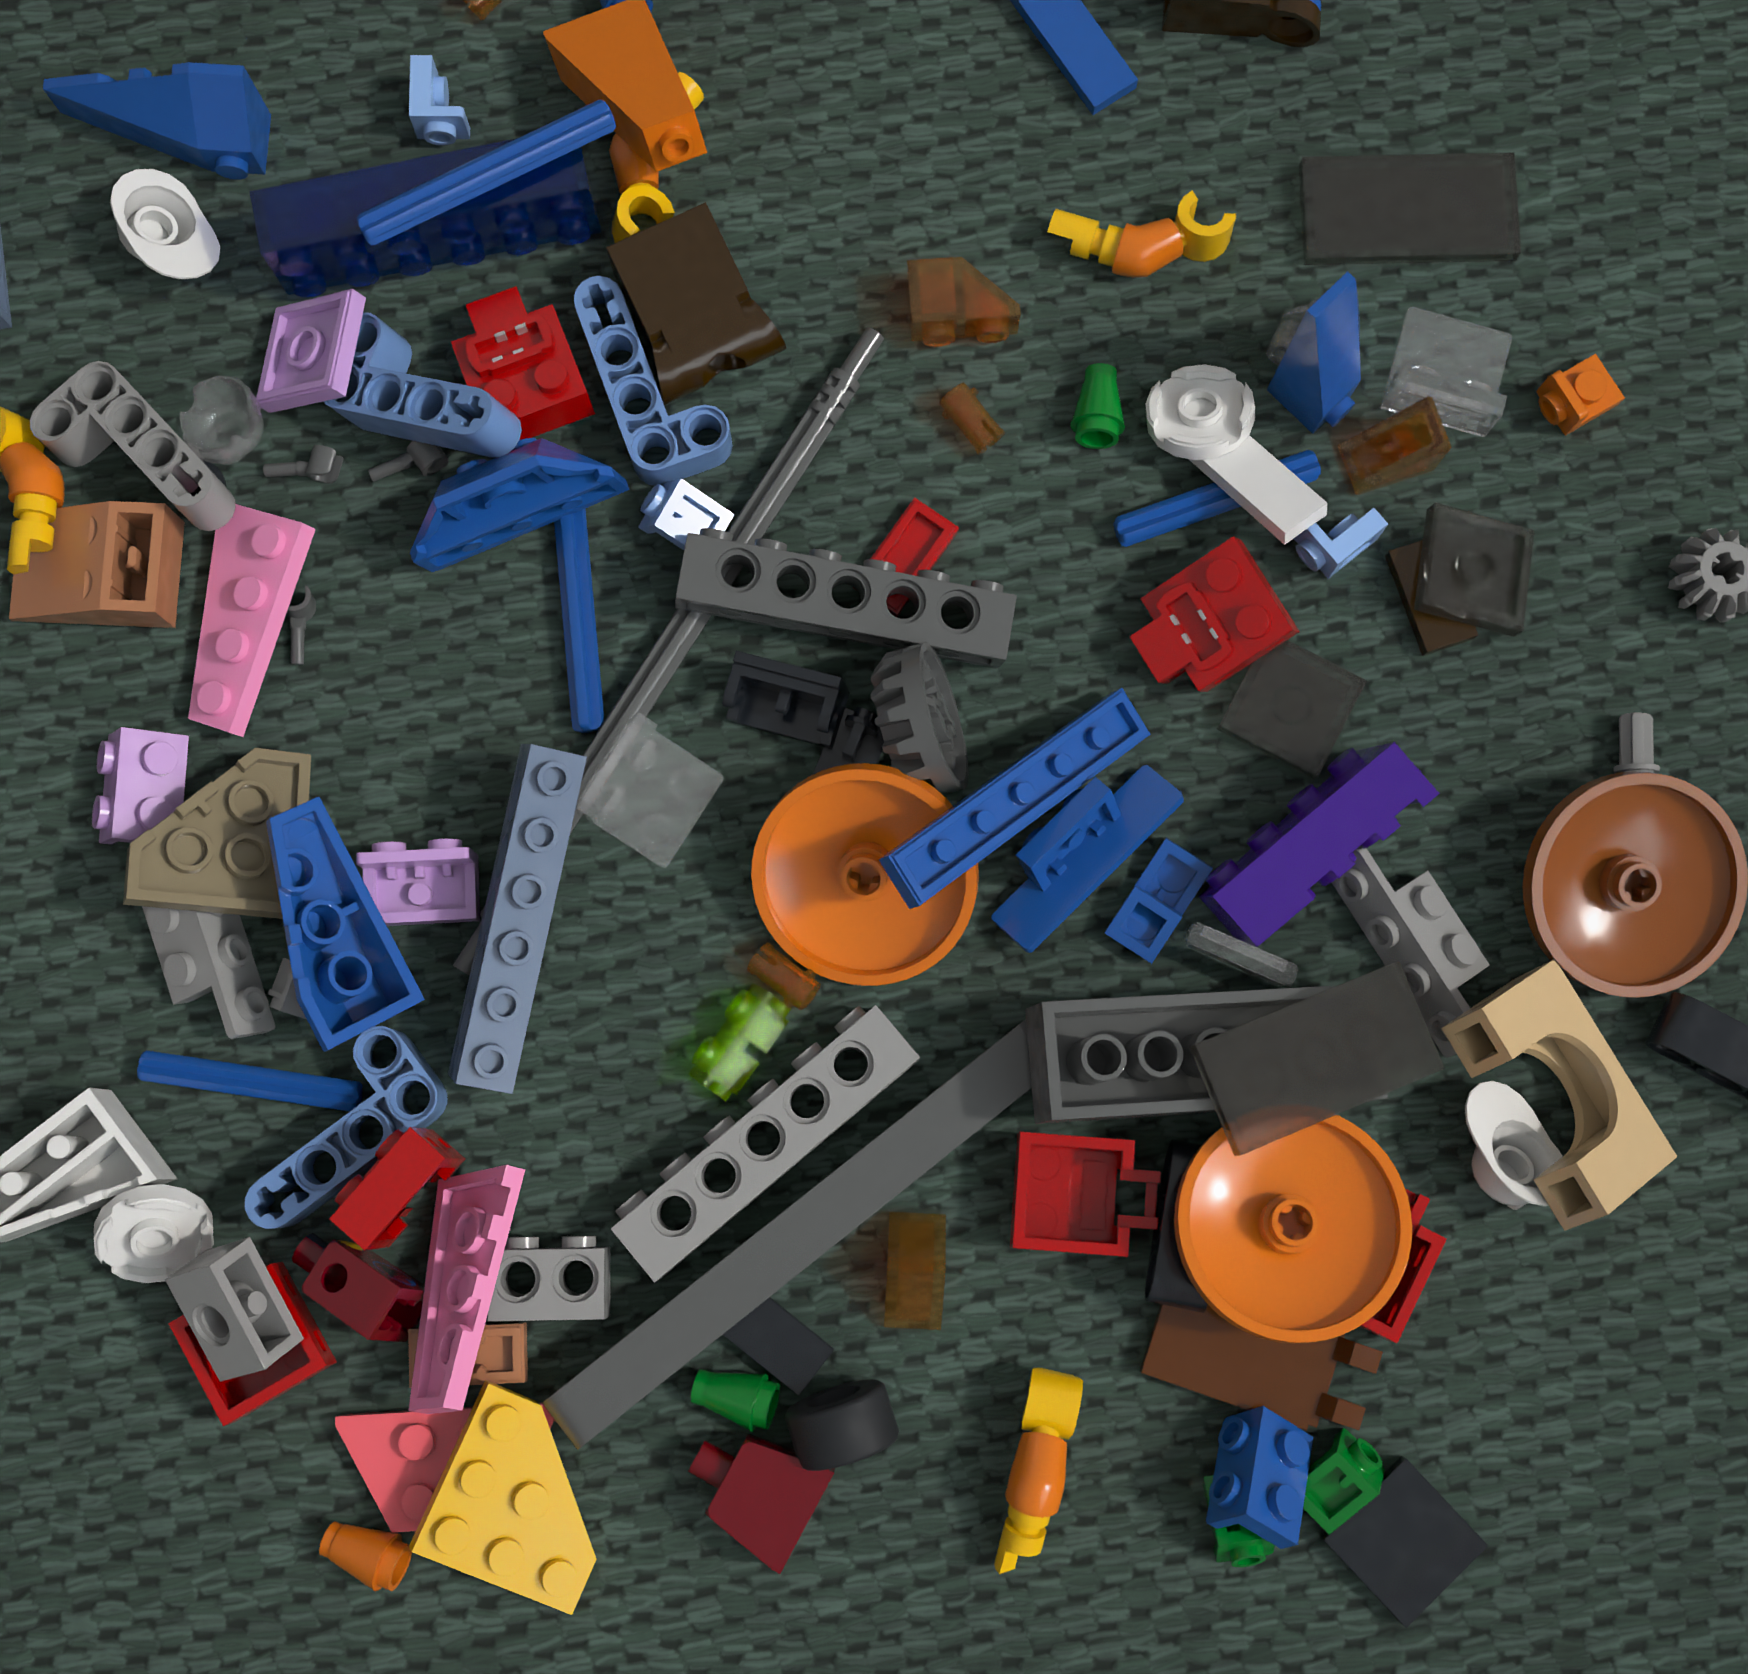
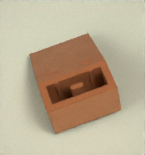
M106 501L57 508L55 521L48 523L55 529L52 550L48 552H30L28 572L13 574L9 620L175 628L185 522L165 503Z

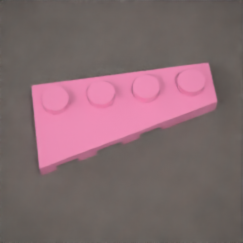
M235 504L236 508L233 517L226 525L215 530L188 719L244 737L316 529L302 522Z
M503 1165L453 1176L447 1181L443 1179L438 1180L408 1411L434 1414L463 1410L525 1169Z

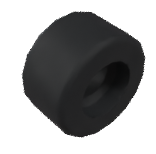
M876 1379L849 1382L817 1392L796 1402L788 1408L785 1414V1420L796 1456L799 1458L801 1466L808 1471L838 1468L873 1456L892 1445L897 1440L899 1434L885 1384Z

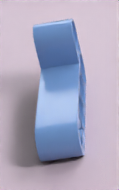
M603 276L589 277L582 281L575 291V309L638 477L648 485H663L668 481L684 479L724 463L730 456L733 447L729 422L725 414L715 406L700 405L668 416L619 286L610 278ZM602 303L608 309L612 325L604 329L595 309L596 305ZM626 350L632 353V357L623 365H612L606 362L610 354L615 351ZM643 398L651 402L649 408L641 414L633 415L624 411L625 406L633 399ZM703 429H714L721 434L720 438L712 445L703 446L693 441L697 432ZM659 446L669 451V455L661 463L649 464L642 460L645 452L652 447Z
M363 313L346 397L324 401L327 406L357 427L370 432L487 457H501L515 448L520 439L522 428L520 420L513 412L480 388L406 374L412 358L411 345L377 316L371 313Z
M374 1026L359 1035L353 1047V1058L357 1067L376 1093L258 1179L248 1189L245 1197V1211L249 1219L256 1226L272 1229L291 1227L299 1223L337 1195L356 1175L360 1174L362 1176L369 1171L378 1161V1158L375 1156L377 1149L395 1130L400 1129L404 1133L409 1127L426 1128L443 1114L447 1105L446 1089L407 1035L385 1026ZM391 1038L397 1047V1055L390 1066L380 1069L373 1060L374 1047L380 1040ZM423 1083L429 1090L430 1101L423 1112L413 1114L405 1104V1096L412 1085ZM375 1117L383 1127V1137L376 1147L368 1149L359 1138V1130L365 1120ZM326 1151L334 1157L336 1172L334 1177L324 1184L315 1177L313 1164L315 1159ZM297 1185L306 1191L294 1192L284 1199L281 1203L284 1213L270 1212L268 1207L274 1202L271 1192H288Z

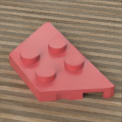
M539 1402L551 1430L555 1420L542 1404L543 1402ZM463 1407L462 1411L434 1414L391 1411L335 1416V1426L392 1533L417 1530L473 1407Z

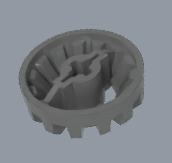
M927 642L886 653L871 675L874 687L871 699L877 708L878 717L875 718V724L880 727L884 743L882 749L884 753L889 754L891 767L899 769L910 777L924 780L936 788L942 795L966 789L969 779L966 744L956 701L939 657Z

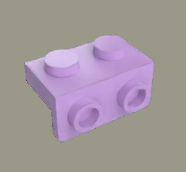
M120 727L109 734L108 741H101L97 755L98 774H105L103 796H96L92 811V826L94 829H100L99 843L113 844L118 841L131 843L145 831L151 830L168 817L184 802L189 736Z
M462 840L428 841V849L406 850V843L378 842L372 844V852L356 853V865L363 869V881L386 926L480 921L478 855L471 848L462 847Z

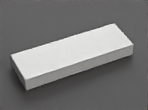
M1250 435L1236 450L1218 458L1204 460L1189 459L1284 545L1327 515V502Z

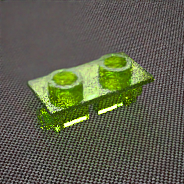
M752 983L748 990L740 991L732 999L725 1012L727 1020L715 1037L709 1036L699 1045L692 1058L694 1066L688 1075L704 1087H708L710 1091L727 1101L732 1092L738 1095L759 1065L757 1060L744 1052L745 1048L751 1042L767 1053L789 1023L785 1017L791 1008L776 997H772L773 994Z

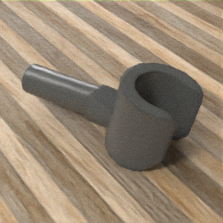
M412 441L407 447L406 453L368 469L372 481L375 482L404 469H409L416 464L422 475L427 477L446 467L449 460L440 446Z
M314 445L308 462L264 464L263 472L265 477L307 476L317 482L333 484L338 479L344 458L336 455V451L333 448Z
M305 585L304 601L296 606L289 605L286 616L290 619L289 629H291V665H304L306 621L311 619L316 611V601L307 585Z

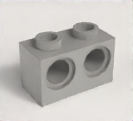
M563 1236L562 1247L539 1248V1237L507 1238L488 1311V1321L606 1319L610 1316V1247H596V1236ZM575 1260L586 1263L593 1272V1283L586 1293L572 1291L565 1282V1271L568 1265ZM518 1261L527 1263L535 1273V1284L528 1294L515 1292L508 1282V1272L512 1265Z

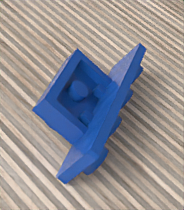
M1148 765L1142 766L1114 794L1110 788L1096 777L1084 788H1079L1072 792L1064 801L1061 811L1044 827L1037 828L1031 832L1025 839L1022 849L1016 854L1028 879L992 914L991 918L995 925L1025 952H1033L1184 802L1182 793Z

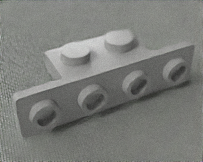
M1359 847L1353 851L1357 857L1354 862L1355 865L1339 879L1337 878L1331 883L1443 1056L1449 1058L1455 1055L1456 1052L1441 1028L1470 1009L1458 987L1490 965L1429 871L1394 891L1367 848L1362 849Z
M142 906L173 1005L194 1001L213 991L226 1034L230 1039L264 1034L275 1029V1022L268 999L265 995L240 915Z

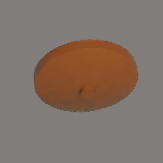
M1641 771L1619 772L1597 778L1580 786L1558 803L1546 817L1532 841L1523 876V901L1526 917L1536 942L1550 961L1555 959L1565 975L1589 988L1609 995L1635 998L1649 997L1675 990L1691 982L1714 964L1731 942L1739 926L1745 908L1748 889V868L1742 841L1734 824L1722 807L1707 793L1684 780L1668 775Z

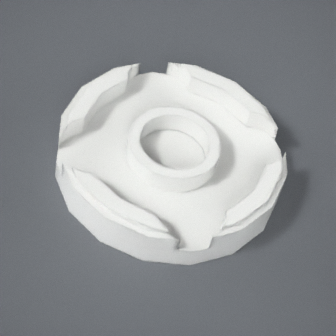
M1206 364L1186 366L1171 372L1170 379L1165 380L1161 385L1159 380L1151 388L1145 404L1148 433L1157 446L1175 457L1191 460L1218 458L1236 450L1249 437L1255 421L1253 392L1246 382L1244 387L1241 382L1236 380L1235 373L1226 368Z
M165 1184L138 1186L116 1195L101 1208L94 1223L95 1255L101 1264L102 1260H104L105 1263L111 1266L113 1274L122 1279L141 1283L164 1282L170 1275L204 1251L211 1249L214 1245L213 1216L204 1200L187 1189Z

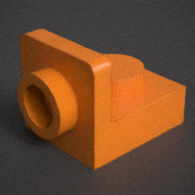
M1596 354L1564 372L1558 370L1549 375L1536 391L1540 397L1539 407L1542 414L1551 424H1558L1565 436L1619 405L1625 399Z

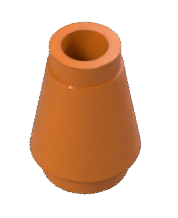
M336 1521L332 1522L325 1531L319 1547V1554L321 1556L329 1558L331 1562L373 1591H378L381 1588L393 1591L403 1579L412 1555L409 1544L402 1542L400 1534L341 1524Z

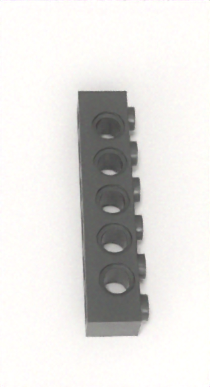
M701 528L699 534L687 533L676 593V609L895 650L927 642L939 658L999 668L1007 659L1017 595L1004 593V586L999 583L973 580L971 586L949 582L950 576L948 574L934 570H918L917 576L895 572L896 565L882 560L867 559L863 561V566L841 562L842 555L823 549L809 550V555L789 552L785 543L771 539L760 538L755 539L754 545L732 541L733 535L731 533L713 528ZM741 564L749 569L753 580L745 587L735 588L724 581L721 572L728 565ZM786 574L797 575L805 582L807 592L798 598L786 597L779 591L776 581ZM841 584L850 585L858 591L861 603L857 607L850 609L840 607L833 600L832 589ZM895 594L906 596L913 603L914 615L907 619L893 616L887 608V598ZM950 604L961 607L968 618L967 627L953 629L947 626L941 617V608Z

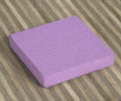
M349 289L277 307L255 405L272 413L346 397L366 297L354 289Z

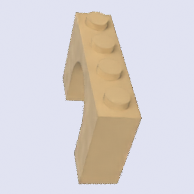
M1555 959L1513 979L1441 1028L1471 1078L1502 1065L1521 1053H1527L1545 1063L1563 1084L1574 1111V1140L1569 1151L1537 1176L1534 1182L1564 1231L1610 1214L1677 1158L1676 1153Z

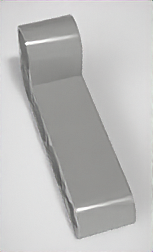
M96 361L85 365L43 400L33 411L30 418V429L33 435L65 465L72 467L85 465L115 441L166 498L198 529L204 531L217 530L226 525L233 517L236 506L232 493L114 366L109 363ZM199 486L201 491L197 495L192 496L190 493Z

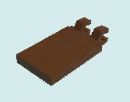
M1161 1304L1140 1372L1246 1410L1265 1406L1304 1430L1308 1429V1425L1317 1428L1320 1417L1360 1430L1366 1408L1327 1393L1337 1361L1376 1374L1383 1352L1344 1338L1345 1334L1311 1343L1290 1344L1274 1342L1256 1337L1233 1326L1219 1316L1209 1305H1207L1204 1313Z

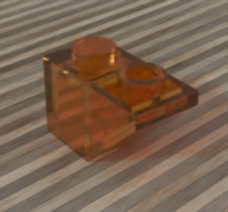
M948 257L907 260L906 283L911 341H923L925 345L931 347L946 346L952 344L955 338L977 337V340L983 343H997L1006 340L1009 335L1018 333L1021 316L1020 304L964 258Z

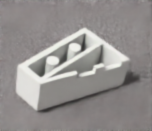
M87 1088L0 1156V1242L16 1239L103 1207L116 1195L138 1186L166 1184L177 1180V1177L112 1090Z

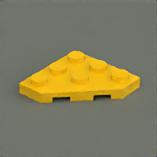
M485 1380L409 1548L415 1554L572 1615L597 1559L543 1408L535 1400Z

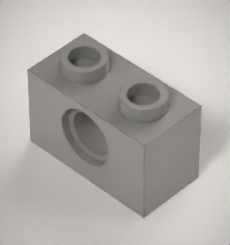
M250 1237L206 1250L165 1279L220 1382L267 1369L304 1339Z

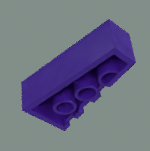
M1395 742L1358 750L1357 752L1353 747L1344 751L1327 767V770L1331 773L1327 780L1317 789L1313 784L1305 787L1288 802L1287 807L1291 813L1279 824L1275 825L1270 821L1247 840L1246 844L1251 849L1236 863L1230 858L1209 874L1206 881L1210 887L1199 898L1242 946L1258 947L1314 900L1316 894L1310 887L1316 882L1321 886H1326L1337 878L1339 879L1355 865L1354 862L1357 859L1353 853L1355 849L1359 846L1362 849L1368 848L1380 839L1384 841L1401 826L1395 816L1405 807L1420 803L1424 807L1440 794Z

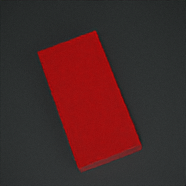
M914 497L871 559L882 560L896 565L895 572L917 576L918 570H931L959 532V527ZM900 594L892 595L886 600L887 608L892 615L898 617L910 599Z

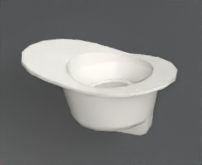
M136 169L120 177L112 188L110 204L117 222L120 241L127 251L142 261L147 267L164 276L176 279H193L211 272L219 261L220 245L215 232L186 186L170 174L155 169Z
M1495 1081L1479 1083L1469 1092L1465 1103L1466 1124L1476 1144L1471 1164L1474 1178L1480 1188L1492 1199L1506 1204L1513 1210H1517L1528 1203L1549 1206L1534 1179L1562 1158V1154L1550 1140L1532 1108L1519 1093L1508 1085Z

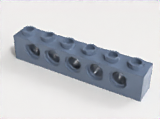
M521 744L448 1071V1075L455 1084L513 1094L584 773L586 756L533 744Z

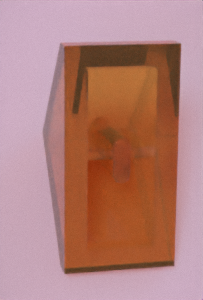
M1425 397L1337 445L1356 495L1431 472L1452 448L1433 397Z
M889 1212L884 1327L941 1330L946 1269V1214Z

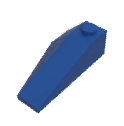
M179 63L173 64L172 75L155 77L151 76L152 73L146 68L129 69L128 80L119 81L100 73L44 79L43 90L62 114L216 172L225 178L240 180L247 178L248 174L265 175L271 113L245 67L242 65Z
M1348 271L1306 311L1267 388V391L1312 434L1325 422L1334 427L1356 404L1350 397L1361 381L1359 300L1356 279Z
M316 797L269 818L266 821L296 998L320 1046L325 1052L425 999L320 797Z

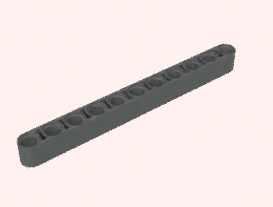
M1026 1019L546 1399L542 1404L574 1447L578 1450L1031 1089Z

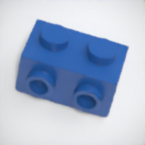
M1265 1406L1226 1417L1218 1437L1219 1448L1214 1477L1209 1490L1210 1500L1206 1518L1207 1524L1216 1529L1240 1524L1280 1549L1298 1545L1313 1436Z

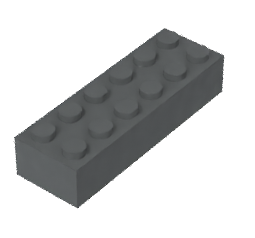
M1376 983L1047 1001L1025 1009L1035 1124L1246 1111L1284 1105L1323 1106L1354 1104L1388 1099Z

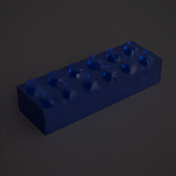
M515 139L249 191L261 255L288 295L295 294L300 297L318 296L326 291V287L346 283L355 287L369 286L376 283L381 276L396 273L406 276H419L431 271L432 266L451 262L461 266L474 265L483 261L486 255L507 252L511 255H524L535 251L538 245L556 241L566 245L579 244L588 240L591 234L601 233L602 231L591 177L582 146L377 245H370L366 241L357 223V216L360 213Z

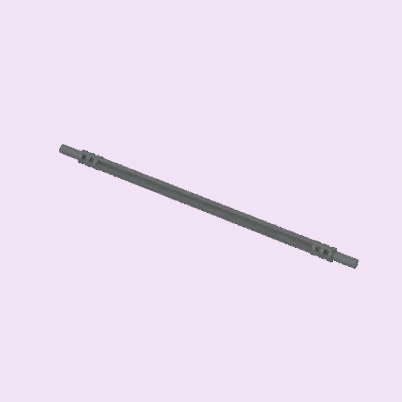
M866 327L840 369L833 368L727 531L733 535L732 541L754 545L755 539L763 538L860 388L858 379L884 341V337L879 332ZM731 564L725 567L721 572L724 581L732 586L744 566L741 564ZM682 609L675 611L582 756H586L587 759L570 835L712 615ZM485 906L483 907V909H482L481 912L479 913V916H481L482 918H483V913H484ZM481 922L453 964L454 967L469 976Z

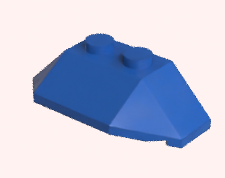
M535 438L521 439L508 454L489 461L478 459L467 462L457 468L456 475L441 481L411 548L410 555L413 563L430 572H435L630 489L626 479L608 465L543 438L538 440Z

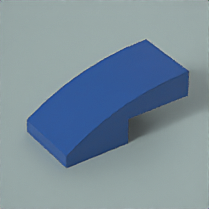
M1165 837L1106 929L1105 934L1152 964L1213 867Z

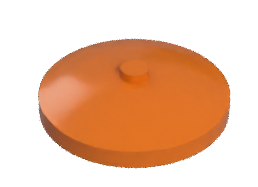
M857 763L835 766L813 774L795 785L780 799L767 817L758 835L752 858L751 878L755 902L759 914L774 940L795 961L812 972L825 978L851 985L879 986L893 984L919 975L938 963L953 949L969 923L978 892V863L922 905L909 909L879 862V859L953 807V805L936 788L924 780H918L902 773L897 768L880 764Z
M1284 1105L1263 1107L1243 1114L1222 1126L1200 1146L1190 1160L1181 1179L1175 1202L1174 1226L1177 1248L1184 1269L1197 1292L1219 1316L1233 1326L1256 1337L1274 1342L1290 1344L1311 1343L1338 1337L1356 1329L1372 1318L1387 1303L1398 1287L1409 1259L1412 1243L1411 1210L1404 1184L1396 1167L1379 1144L1361 1128L1339 1115L1311 1106Z

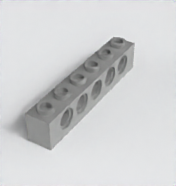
M876 1005L867 1013L861 1006L855 1008L834 1027L840 1036L824 1049L817 1042L811 1045L791 1063L797 1071L780 1086L774 1079L767 1082L747 1100L753 1109L738 1122H735L730 1115L723 1119L703 1137L709 1144L706 1149L693 1160L686 1152L659 1174L665 1183L648 1197L641 1189L615 1211L621 1220L611 1230L654 1283L662 1279L919 1061V1055ZM845 1050H857L867 1060V1071L858 1080H843L835 1072V1060ZM814 1086L822 1092L824 1105L818 1115L812 1118H802L794 1113L791 1099L794 1092L800 1087ZM769 1122L778 1129L780 1142L774 1152L761 1156L751 1150L748 1143V1135L756 1124ZM716 1159L729 1161L736 1172L733 1186L723 1193L711 1190L705 1182V1170ZM672 1196L682 1197L691 1208L690 1221L680 1230L669 1228L661 1218L662 1205Z

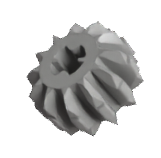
M1711 528L1703 532L1700 539L1697 537L1687 539L1681 545L1682 554H1678L1671 559L1669 565L1679 575L1669 581L1668 588L1684 590L1686 596L1680 599L1678 608L1685 609L1695 603L1697 605V621H1705L1714 614L1719 623L1728 622L1735 617L1736 612L1742 614L1748 612V543L1745 546L1739 544V529L1730 530L1722 537L1717 528Z

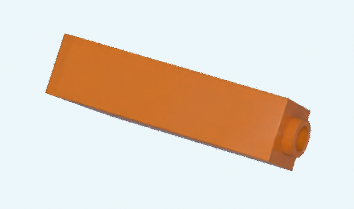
M625 0L543 31L560 80L586 105L597 100H604L615 119L616 128L614 132L656 172L708 153L695 110L645 0Z

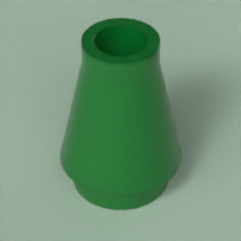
M1096 363L1089 365L1085 369L1083 386L1070 425L1075 433L1076 442L1081 446L1091 449L1110 448L1118 443L1119 435L1125 429L1117 386V369L1112 365Z
M700 1369L693 1383L691 1403L703 1406L751 1432L756 1427L768 1430L777 1410L780 1384L768 1381L767 1374L711 1372Z

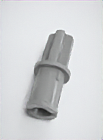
M1632 712L1620 716L1619 765L1614 766V773L1630 771L1660 772V766L1654 764L1653 718L1651 714Z

